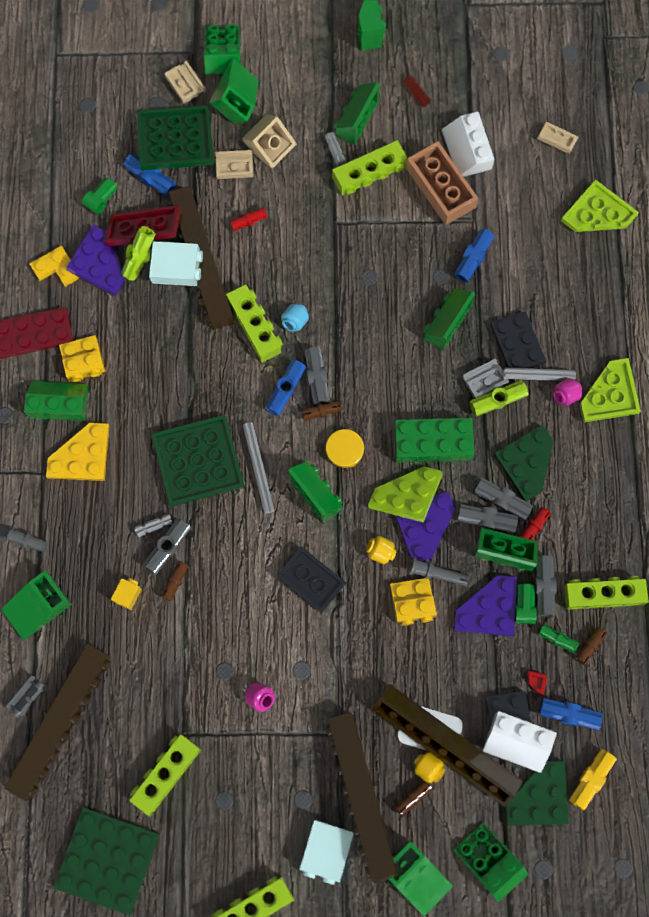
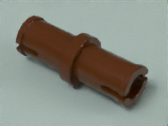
M336 400L326 404L319 403L315 407L301 409V413L304 415L303 420L306 421L317 417L325 418V415L341 412L340 406L332 408L340 405L339 401Z
M180 561L177 562L172 575L167 578L168 583L160 597L172 602L189 568L187 564Z
M597 626L590 638L584 641V646L575 659L580 664L586 665L593 653L599 650L598 646L608 633L603 628Z
M423 781L412 792L409 791L407 796L394 806V809L403 817L415 805L418 806L420 804L419 801L433 789L431 786L429 787L426 781Z

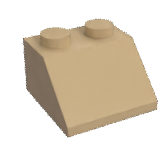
M267 114L242 138L248 148L252 150V153L272 169L296 145V142L279 118Z

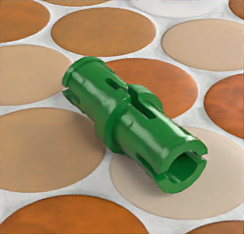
M545 624L542 625L538 636L549 640L554 646H560L573 654L579 645L578 641L564 635V632H558Z

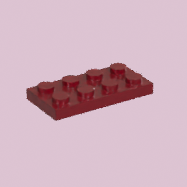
M179 205L111 214L104 242L107 247L133 243L138 230L142 226L154 230L155 237L153 240L176 238L181 208Z
M66 307L0 320V359L51 349L73 341Z

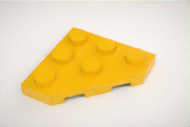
M87 424L48 458L46 477L48 479L105 481L109 424Z

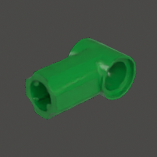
M105 177L94 191H89L85 194L82 204L98 215L105 209L107 201L116 192L118 186L110 178Z
M518 584L515 623L535 624L537 616L536 606H534L535 585Z

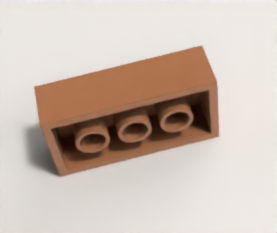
M439 141L407 159V171L445 225L476 208L478 202L477 195Z

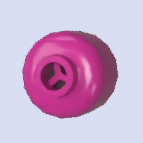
M572 378L558 383L553 392L555 401L563 406H569L580 400L582 396L581 384Z
M256 682L246 690L245 700L250 707L263 712L273 705L275 694L267 685Z

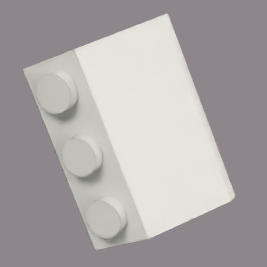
M479 112L460 116L442 129L450 158L463 177L492 170L494 157Z
M498 711L494 715L483 752L541 773L551 753L557 733Z

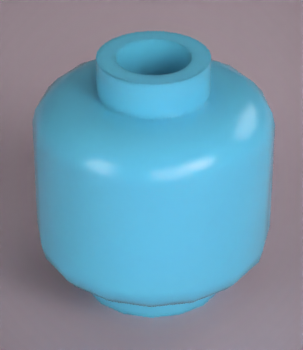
M290 304L281 315L283 327L291 332L300 331L309 319L307 309L301 304Z

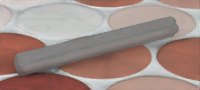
M252 422L243 424L263 510L265 514L274 512V507Z

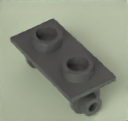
M30 675L5 705V708L10 710L17 718L20 715L23 716L30 703L34 701L41 691H44L45 685Z

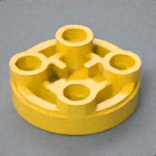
M338 430L328 438L326 443L328 460L338 467H354L361 460L364 453V443L361 437L352 430Z

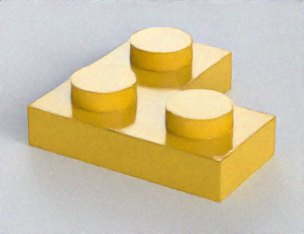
M62 246L30 263L39 281L55 272L64 286L80 279V277L66 270L71 260Z

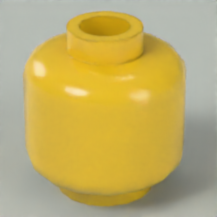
M381 536L371 538L366 548L368 557L381 564H386L389 560L392 561L396 555L394 542Z
M427 752L424 755L420 754L414 762L416 765V775L427 783L438 782L445 772L443 768L444 762L431 752Z

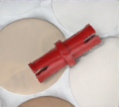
M264 207L251 213L246 212L244 216L231 220L230 223L235 232L248 225L251 227L253 223L268 218Z
M541 507L535 517L529 520L527 528L520 537L532 540L537 532L543 529L542 525L551 515V512Z

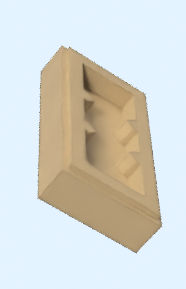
M545 122L537 139L570 154L578 136Z

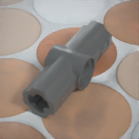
M310 347L305 350L308 368V383L311 386L314 405L330 403L327 388L326 367L323 365L321 348Z
M484 478L481 479L474 491L476 495L491 502L498 510L509 512L524 521L533 508V505L518 498L510 489L502 486L499 487Z
M461 504L457 521L477 525L478 528L497 529L515 533L518 516L501 513L490 507L477 508Z
M177 518L167 533L159 539L157 546L142 565L157 575L170 556L175 554L179 544L192 529L191 526L182 519ZM166 542L172 543V547L169 550H163L162 546Z
M537 556L536 577L534 581L535 595H537V616H555L557 582L554 577V560L552 556Z

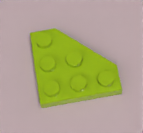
M595 180L562 217L561 222L574 232L625 229L637 217L639 212Z
M629 358L613 360L608 363L580 403L583 422L635 415L641 412Z
M421 467L374 489L368 506L373 510L424 523L442 478V471Z

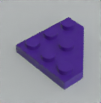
M93 225L67 265L66 270L116 297L125 282V278L121 273L122 269L114 246L107 247L104 242L107 232Z
M449 492L434 496L424 523L395 515L411 559L415 557L418 561L422 562L432 559L455 511Z
M498 575L455 611L454 631L513 637L517 577Z

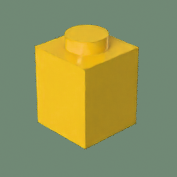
M128 578L127 581L121 579L111 600L120 606L132 610L142 589L138 586L139 583L131 578Z

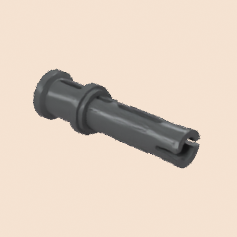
M415 557L411 559L408 574L410 575L415 573L424 576L425 579L433 577L462 585L463 587H466L468 582L462 581L460 578L469 580L468 574L436 567L430 561L425 563L418 561Z

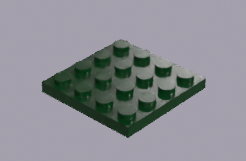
M209 105L137 110L141 171L214 165Z
M226 414L152 433L170 507L245 488Z
M83 807L53 888L131 916L160 834Z

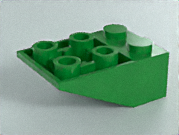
M364 0L359 13L358 40L361 51L382 48V40H385V20L381 19L382 7L381 4L377 3V0Z
M240 25L206 26L204 34L206 74H224L232 58L241 64Z
M232 58L209 103L234 124L247 122L255 107L259 80Z
M44 570L28 582L1 610L24 641L70 607L72 603L52 576Z
M484 822L453 849L497 902L503 899L528 875L525 867Z
M410 840L393 856L398 876L389 880L425 916L453 886Z

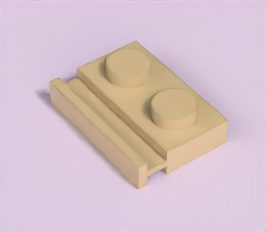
M187 61L183 65H178L164 73L165 78L183 104L199 96V93L206 92L204 85Z
M252 150L216 152L217 179L253 177Z

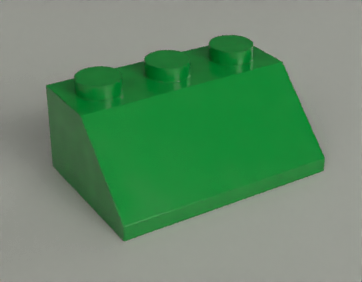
M379 83L360 84L358 89L352 92L350 104L345 105L342 112L343 116L337 120L334 127L337 138L356 145L379 102Z
M454 289L451 294L447 293L443 300V307L436 310L433 315L434 321L432 324L428 323L423 331L425 333L424 340L443 351L472 307L476 293Z
M32 381L26 392L24 413L28 418L85 421L89 384Z
M306 461L288 470L289 480L324 524L342 511L341 504L343 502L337 494L333 495L331 493L329 483L325 479L321 480L315 465L312 464L310 466Z
M481 527L474 557L484 561L496 562L500 565L516 567L520 570L532 571L536 567L538 556L537 541Z

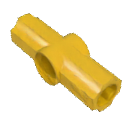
M601 749L592 764L581 775L580 783L569 798V801L576 807L585 810L594 794L598 793L604 785L606 775L617 759L609 752Z

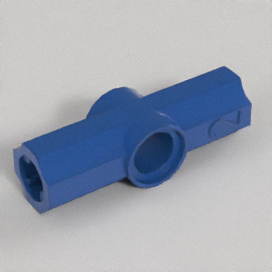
M134 153L129 154L126 158L124 167L137 175L147 187L152 186L166 197L170 196L169 192L173 191L176 187L174 181L162 174L160 169L141 171L140 157Z
M480 229L473 243L467 247L462 257L463 260L454 273V276L459 281L468 283L476 268L481 265L486 251L494 239L491 231Z
M291 360L265 407L267 411L275 416L281 415L306 370L305 365L297 360ZM283 385H289L291 387L288 391H283L281 389Z
M542 698L539 709L540 716L560 720L561 723L567 725H579L595 730L600 729L603 713L581 708L582 706L574 703H561Z

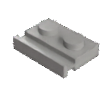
M496 358L462 376L474 399L491 393L496 388H501L509 383L508 379L503 378V370L498 365Z

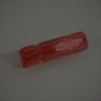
M413 76L406 77L404 84L410 88L409 90L416 99L420 100V104L423 107L429 105L431 99L428 95H425V91L415 82L416 80Z

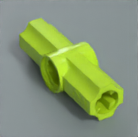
M142 226L138 230L133 244L128 245L126 250L127 259L121 272L123 277H126L128 280L138 278L143 263L149 261L150 246L155 237L154 230Z
M521 380L503 388H496L493 392L473 399L469 403L473 414L477 417L495 409H502L505 405L525 398L529 394L525 383ZM499 395L504 401L498 402L494 396Z

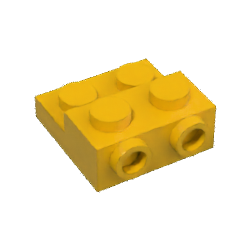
M96 335L59 345L66 377L69 382H79L84 377H97L106 372Z
M429 578L390 584L397 623H402V626L414 624L413 621L421 620V623L433 621L437 614Z

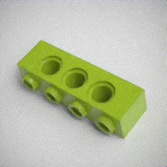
M397 140L333 169L332 178L341 195L352 194L362 186L367 187L371 185L375 180H382L395 171H402L407 165V156ZM383 161H390L391 163L385 164ZM367 168H373L374 171H368ZM356 175L358 178L353 179L350 176Z
M244 285L226 294L231 309L261 363L282 353V341L278 335L275 336L272 332L274 328L270 320L266 321L263 316L265 311L261 304L257 305L254 291L252 289L249 290L247 285ZM244 305L251 306L249 310L242 309ZM254 320L260 321V324L254 326L251 324V322ZM268 336L269 339L267 341H261L260 337Z
M639 576L627 577L628 580H620V577L608 578V581H600L599 578L589 579V582L581 583V580H570L564 586L566 610L645 605L648 603L646 579H640ZM621 587L628 588L629 596L622 594ZM602 588H607L609 590V597H605L602 595ZM582 589H587L590 592V598L583 597Z
M182 734L179 737L175 736L169 743L170 749L167 753H161L156 760L157 766L153 770L150 768L143 777L145 779L141 786L137 785L130 794L132 796L130 802L148 816L154 813L201 751L199 747ZM176 751L182 754V760L179 763H174L172 760V755ZM162 768H167L170 773L169 777L165 780L159 776ZM151 784L155 785L157 789L156 794L152 797L146 791L147 787Z
M274 876L266 881L267 886L260 890L259 887H256L248 892V898L243 901L241 898H238L230 903V909L225 912L223 909H220L211 916L228 917L229 914H236L238 917H268L294 901V897L283 877L278 879L277 876ZM272 892L275 896L274 902L266 903L263 899L264 893ZM254 903L257 907L256 913L248 914L245 910L246 904Z

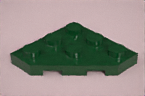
M541 425L494 454L514 487L526 502L539 495L544 486L553 445V439L544 425Z
M564 761L546 762L541 773L535 771L506 806L507 826L569 824Z

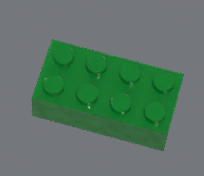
M472 418L395 420L396 463L473 460L474 438Z

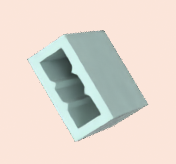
M153 241L149 274L152 284L197 286V280L201 278L199 262L203 260V251H200L198 244Z
M314 820L300 870L304 871L303 875L315 878V875L323 877L324 882L333 885L335 881L340 882L354 832Z

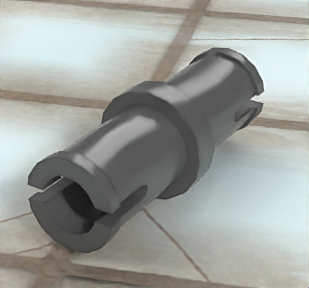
M13 528L10 529L7 536L8 541H13L23 545L26 549L29 547L42 553L46 551L48 541L36 538L31 533L25 534Z

